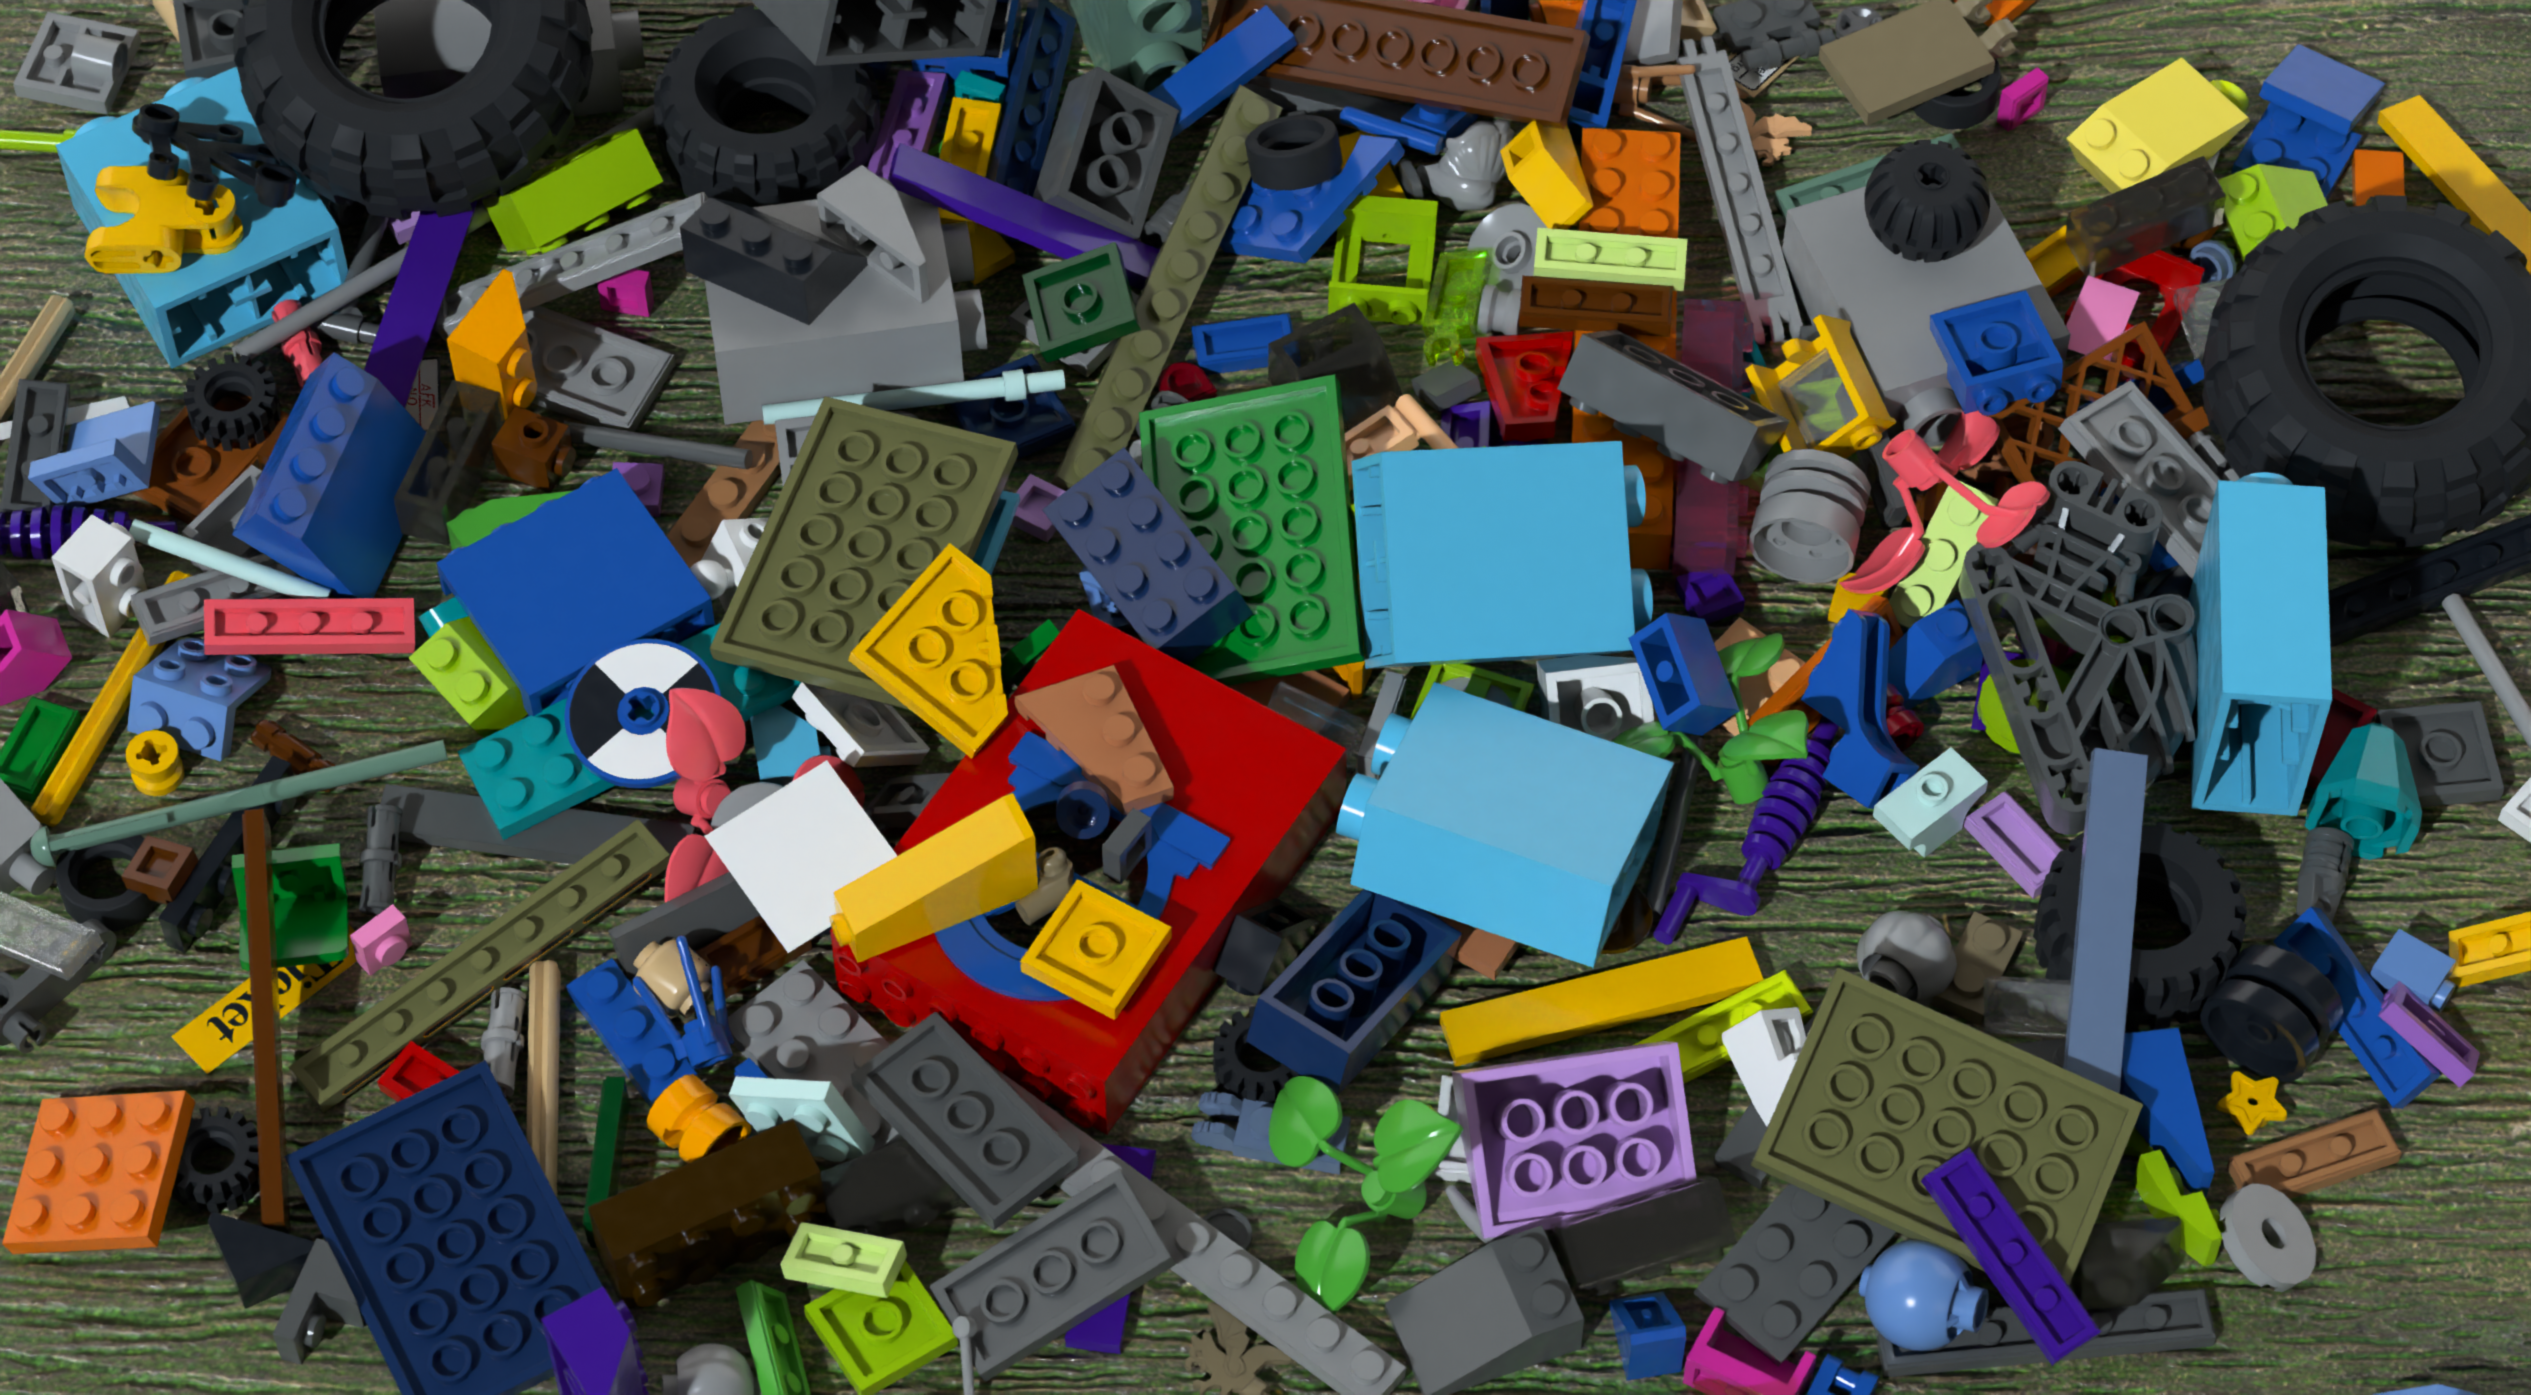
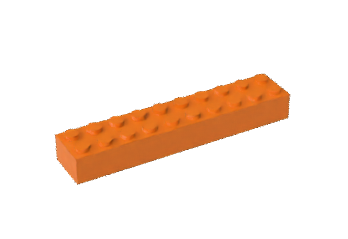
M1582 128L1580 165L1594 206L1587 212L1584 219L1577 224V231L1678 238L1680 132ZM1673 290L1670 337L1627 334L1676 360L1677 291ZM1574 330L1573 353L1582 334L1593 333L1594 331ZM1571 405L1570 443L1622 441L1623 465H1636L1642 473L1646 492V507L1641 525L1638 527H1628L1630 568L1668 570L1672 540L1674 459L1660 453L1656 449L1658 442L1642 434L1641 438H1635L1620 432L1613 427L1615 419L1600 411L1597 415H1592Z

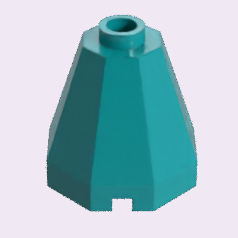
M2369 723L2362 727L2353 728L2319 783L2307 808L2304 826L2309 831L2315 827H2329L2347 833L2354 840L2352 856L2368 860L2382 858L2384 848L2396 846L2395 855L2406 853L2409 851L2420 830L2422 809L2405 743L2394 730L2379 723Z

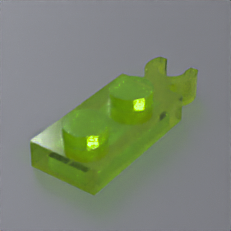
M1487 250L1440 252L1422 326L1427 338L1423 345V352L1429 367L1436 365L1437 357L1444 351H1449L1454 365H1460L1465 357L1460 340L1475 339L1481 297L1485 284H1488L1492 261Z

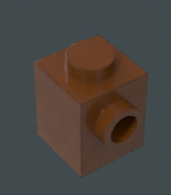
M514 406L491 443L497 473L550 493L560 477H566L570 473L576 458V450L572 446L569 425Z

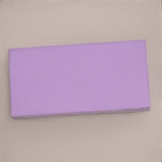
M2004 791L1968 815L1965 819L1964 827L2034 899L2041 894L2045 876L2050 872L2051 863L2063 849L2007 791Z

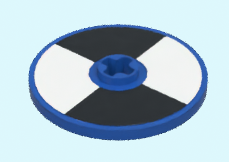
M660 639L627 641L600 653L579 673L572 684L565 705L564 721L567 737L580 762L600 779L627 788L657 787L681 778L672 768L666 749V733L670 713L669 690L674 688H694L712 692L722 697L719 685L710 668L691 650L679 644ZM639 706L646 710L651 708L654 716L648 721L643 717L636 718L634 710Z

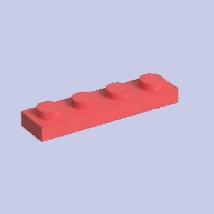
M414 598L204 599V655L385 654L415 652Z

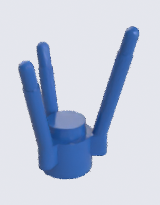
M680 935L677 937L676 943L697 1015V1019L683 1025L686 1035L683 1037L680 1035L653 992L650 991L640 976L634 977L633 985L672 1043L677 1060L682 1061L689 1058L692 1069H701L720 1063L733 1056L730 1045L735 1042L728 1023L721 968L717 965L711 968L714 1017V1015H709L687 939L685 936Z

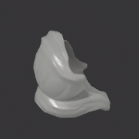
M1497 119L1493 123L1479 121L1470 126L1461 136L1447 138L1445 144L1448 150L1439 163L1432 165L1420 164L1416 169L1421 185L1430 190L1443 204L1458 211H1481L1494 203L1496 186L1507 173L1500 150L1514 138L1515 133L1510 127L1509 120Z

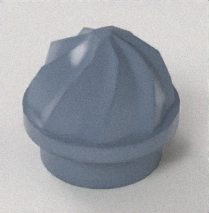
M2206 240L2196 245L2191 251L2188 260L2197 266L2205 268L2201 288L2224 287L2226 281L2236 273L2238 262L2234 259L2235 250L2229 248L2224 241Z

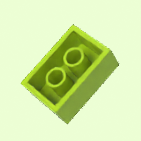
M635 128L606 134L533 172L529 180L504 196L497 195L495 192L482 199V202L508 253L525 250L527 256H530L540 251L544 254L564 245L569 241L566 236L567 232L571 234L581 229L586 232L604 224L611 219L608 213L609 210L613 212L623 207L630 209L653 197L649 189L664 181L638 129Z

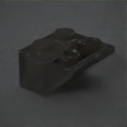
M1355 303L1268 344V380L1272 386L1335 374L1340 382L1344 434L1388 404L1392 408L1395 407L1396 401L1403 395L1381 337Z

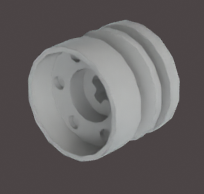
M1798 449L1777 455L1767 466L1764 484L1761 489L1760 505L1756 509L1750 532L1749 548L1754 558L1771 572L1786 579L1805 583H1826L1845 576L1853 567L1859 543L1860 527L1863 525L1870 497L1871 485L1865 473L1851 461L1830 452L1815 449Z

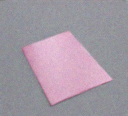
M2088 275L2066 325L2071 334L2068 349L2086 355L2123 333L2140 292ZM2112 353L2103 357V359L2111 361Z

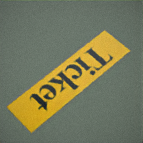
M350 925L349 955L345 959L332 961L327 964H306L278 968L280 1019L357 962L350 935L355 930ZM250 978L171 1036L206 1074H209L253 1040Z

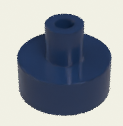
M1089 781L1071 783L1058 796L1056 805L1057 823L1067 835L1073 838H1093L1103 832L1108 825L1111 808L1110 799L1105 790L1095 783Z

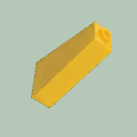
M1011 793L1003 796L833 892L836 914L829 916V920L838 944L841 947L849 944L859 963L1022 899L1038 889L1035 835L1014 794Z

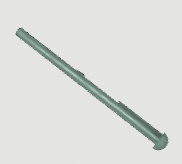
M442 739L97 823L61 834L51 835L48 827L44 826L38 829L32 836L30 850L35 860L40 864L56 866V855L66 851L81 850L448 760L446 747Z

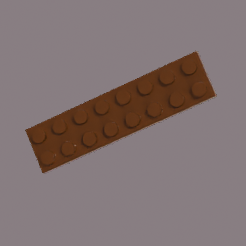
M1218 0L1202 53L1267 5L1295 36L1297 45L1260 72L1259 76L1524 123L1536 121L1543 126L1565 130L1591 37L1585 30L1408 0Z

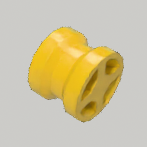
M150 730L136 735L129 742L125 751L126 762L131 770V777L137 790L145 795L154 797L167 795L175 791L182 783L185 773L183 762L179 756V748L174 738L164 731Z

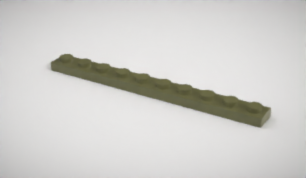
M1239 85L1232 95L1137 298L1135 308L1141 330L1118 339L1051 482L1052 485L1067 491L1123 447L1126 448L1139 420V412L1143 411L1250 180L1251 174L1245 141L1250 132L1264 123L1278 119L1282 107L1242 85Z

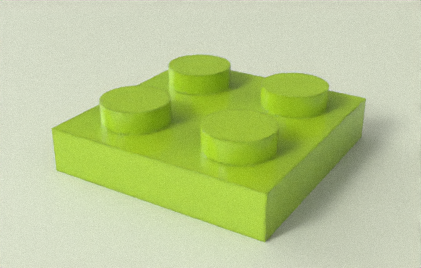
M906 1260L887 1298L835 1288L804 1306L806 1318L858 1395H873L958 1346V1338L954 1335L951 1325Z

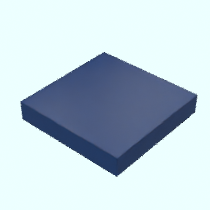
M2297 44L2263 82L2259 96L2347 136L2380 98L2385 83Z

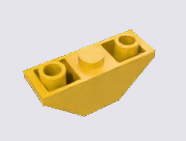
M1532 121L1500 150L1508 179L1547 228L1568 230L1572 225L1581 222L1587 212L1594 206L1567 123L1564 130L1543 126L1536 121Z

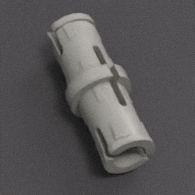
M502 987L500 992L497 989L492 992L489 1024L487 1030L482 1034L480 1044L481 1049L484 1051V1060H486L504 1097L506 1095L510 1097L514 1093L516 1063L518 1056L524 1051L525 1045L524 1036L521 1034L526 995L522 991L510 987Z

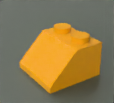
M503 268L447 338V344L459 399L506 421L514 406L524 409L531 404L537 392V382L527 330L512 272Z

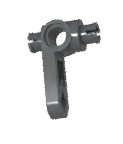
M97 919L88 920L72 931L18 979H14L11 975L0 971V1005H5L0 1009V1045L13 1043L21 1053H29L34 1050V1047L26 1039L29 1037L39 1045L47 1032L46 1026L38 1021L104 965L115 949L117 942L115 933Z

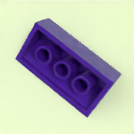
M603 1286L541 1319L559 1395H649L644 1385L649 1380L639 1361L643 1357V1352L634 1336V1333L638 1331L636 1322L623 1301L614 1304Z

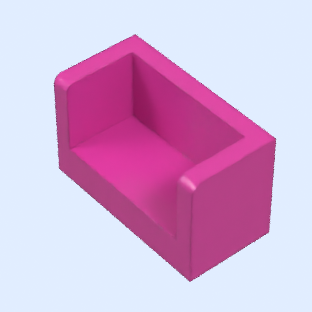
M1716 1306L1714 1307L1686 1357L1683 1376L1684 1384L1707 1395H1804L1813 1378L1816 1354L1806 1350L1798 1365L1784 1360L1778 1367L1750 1342L1723 1330L1726 1311Z

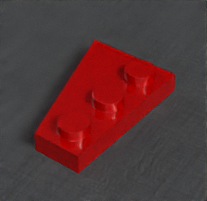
M1574 331L1476 337L1475 355L1504 441L1517 440L1528 442L1534 439L1554 438L1563 392L1557 388L1570 361Z

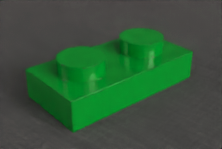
M1050 619L1046 620L1010 649L1001 659L1002 665L1000 670L1003 688L1011 681L1018 687L1058 636L1060 631Z

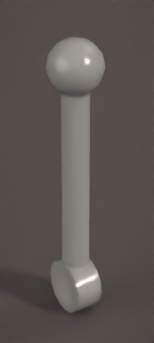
M959 1316L954 1320L952 1330L954 1335L960 1338L964 1395H975L971 1338L976 1333L977 1325L972 1317Z

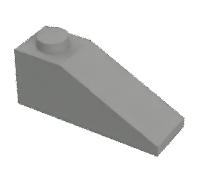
M861 165L817 194L821 232L842 247L866 257L871 268L923 304L930 299L926 260L897 190L888 179L877 176Z

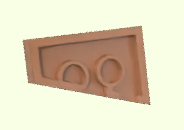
M1114 665L1015 696V710L1027 721L1032 719L1046 733V740L1058 752L1061 750L1065 751L1082 768V775L1089 782L1103 788L1110 799V803L1123 815H1127L1133 808L1142 810L1174 799V786Z

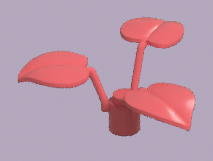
M1963 411L1937 455L1913 429L1905 430L1887 444L1882 457L1899 475L1893 481V484L1901 493L1912 527L1901 528L1888 535L1863 561L1855 572L1857 575L1839 582V584L1845 590L1853 593H1876L1898 583L1917 564L1925 551V545L1919 540L1924 534V527L1911 495L1910 487H1917L1920 491H1924L1934 484L1944 481L1982 513L1989 516L1981 524L1976 534L1978 543L1982 544L1985 548L1999 547L2017 536L2031 521L2035 512L2047 502L2050 492L2039 482H2024L2010 488L2003 495L1998 505L1992 506L1985 503L1953 477L1959 470L1969 469L1978 463L1991 449L2000 434V426L1995 420L1982 415L1979 411L1967 414Z
M674 688L669 690L670 713L666 733V749L672 768L681 778L674 787L673 801L681 813L693 816L691 819L692 826L699 827L707 835L714 830L708 823V820L712 821L713 815L721 801L732 792L724 781L716 777L725 774L726 766L724 762L736 758L743 751L746 741L745 724L737 708L723 697L700 689ZM830 755L813 756L807 759L796 771L792 781L827 760L863 808L865 800L864 785L853 769L840 758ZM698 834L687 835L673 849L665 877V903L729 872L704 836Z

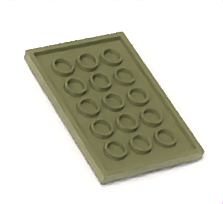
M824 396L710 646L713 659L908 709L849 662L850 652L949 543L973 560L1018 456L1016 442Z
M1837 967L1750 1166L1911 1239L1927 1241L1946 1248L1962 1258L1966 1264L1984 1271L1921 1182L1925 1175L1970 1147L2069 1286L2143 1104Z

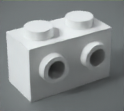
M91 514L51 558L69 614L99 633L111 638L128 618L135 616L131 607V595L146 591L147 586L143 576L144 569L139 563L135 550V539L131 533L118 523L112 522L109 525Z

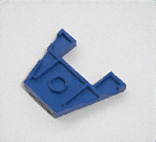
M1361 135L1340 175H1334L1320 184L1298 190L1277 191L1262 188L1254 183L1252 177H1250L1220 242V246L1225 253L1306 263L1344 222L1346 216L1343 211L1358 195L1367 196L1378 184L1375 176L1388 162L1395 165L1404 155V148L1398 139Z

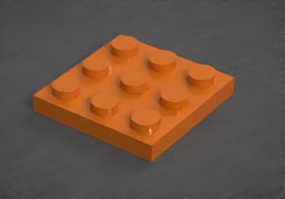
M186 1091L42 1099L2 1244L12 1254L158 1247L196 1101Z

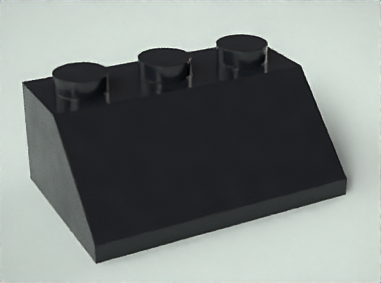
M709 197L680 226L686 272L807 325H810L868 265L867 258L744 204Z

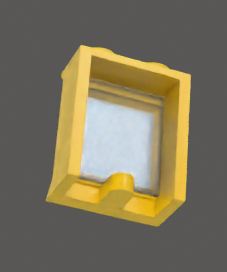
M1819 314L1813 319L1820 334L1818 338L1812 342L1799 338L1788 340L1781 346L1787 360L1780 366L1771 369L1751 364L1745 371L1761 405L1790 420L1786 430L1778 439L1784 453L1798 449H1815L1834 453L1846 459L1858 450L1867 449L1881 440V433L1897 422L1895 418L1890 417L1850 334L1851 322Z

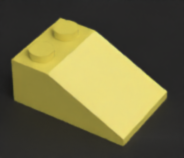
M2181 57L2102 104L2066 139L2076 161L2143 222L2156 210V206L2161 199L2182 186L2250 120L2247 115Z

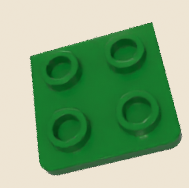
M340 843L273 850L272 869L277 968L306 964H327L332 961L345 959L349 955L348 888ZM244 854L232 855V872L240 909L239 959L241 968L250 971Z

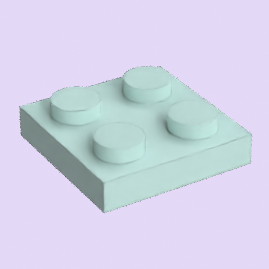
M735 1077L729 1096L744 1114L746 1121L754 1127L758 1134L794 1119L812 1156L823 1157L834 1162H842L846 1158L869 1160L875 1140L831 1082Z

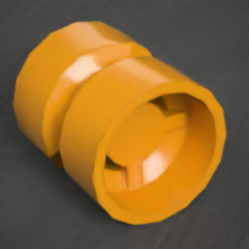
M694 1074L685 1075L669 1085L655 1100L647 1117L648 1128L666 1145L673 1149L678 1148L679 1156L687 1164L749 1138L751 1133L750 1123L725 1102L716 1104L718 1094Z

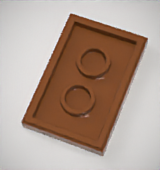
M242 394L229 395L219 400L214 405V409L220 411L238 410L246 406L252 398ZM185 406L156 438L149 488L131 493L181 521L190 524L251 465L258 469L261 468L257 452L265 441L258 445L254 438L248 440L250 449L242 451L240 443H233L232 451H223L221 442L218 443L216 449L209 447L206 438L202 441L197 438L195 430L191 427ZM281 411L280 421L284 416L288 418L289 415ZM275 420L276 426L280 421ZM263 430L266 441L270 433Z

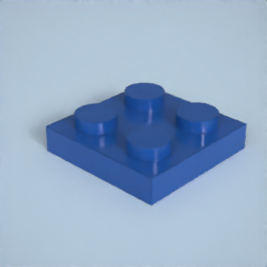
M2270 102L2233 164L2231 175L2257 164L2313 171L2325 200L2328 202L2352 160L2354 149L2359 148L2362 135L2350 131L2347 136H2344Z

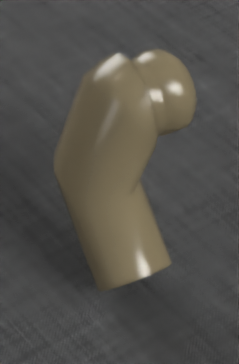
M1051 847L1041 852L1037 860L1038 867L1041 869L1039 872L1038 889L1015 903L1020 917L1027 925L1033 924L1057 909L1073 885V864L1071 860L1066 859L1065 852L1060 848Z

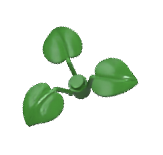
M1774 633L1763 638L1743 640L1717 652L1740 710L1735 714L1740 734L1727 741L1718 752L1720 760L1717 764L1704 754L1683 732L1663 730L1660 721L1632 727L1620 733L1611 742L1662 759L1670 754L1675 744H1680L1709 771L1713 781L1724 780L1734 803L1748 804L1764 797L1762 791L1766 784L1771 781L1761 760L1807 759L1808 757L1807 733L1809 723L1804 712L1800 710L1777 712L1762 717L1748 728L1739 689L1742 677L1761 674L1779 659L1785 645L1782 634Z
M1297 1076L1285 1083L1284 1088L1277 1096L1271 1114L1269 1143L1275 1157L1286 1166L1300 1168L1309 1165L1317 1156L1319 1149H1321L1326 1155L1366 1175L1362 1183L1361 1193L1371 1211L1345 1216L1340 1220L1338 1227L1328 1221H1317L1303 1236L1296 1253L1295 1276L1298 1289L1336 1315L1358 1292L1370 1266L1371 1254L1368 1242L1360 1231L1351 1227L1372 1221L1382 1224L1386 1221L1387 1214L1402 1219L1416 1217L1422 1211L1427 1197L1423 1181L1443 1161L1464 1128L1425 1103L1408 1099L1399 1101L1384 1113L1376 1127L1374 1145L1379 1155L1373 1159L1375 1167H1372L1335 1148L1327 1141L1339 1129L1343 1118L1340 1101L1333 1089L1315 1078Z

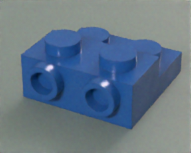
M2026 290L1930 315V331L1947 362V379L1965 414L1979 411L1985 416L1994 415L2002 411L2009 402L2027 398L2032 403H2040L2049 399L2056 390L2061 389L2063 360Z

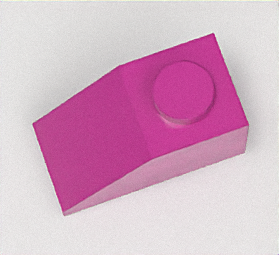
M6 609L0 616V706L44 691L72 659L56 618Z

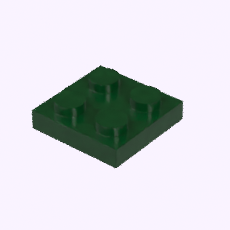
M1116 242L1022 275L1040 351L1047 363L1141 330L1122 254Z

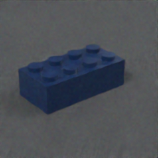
M1124 447L1042 509L1065 542L1142 641L1186 665L1253 614L1235 586Z
M1363 889L1258 997L1246 1041L1301 1076L1312 1077L1324 1082L1338 1096L1449 977L1462 933L1423 909Z

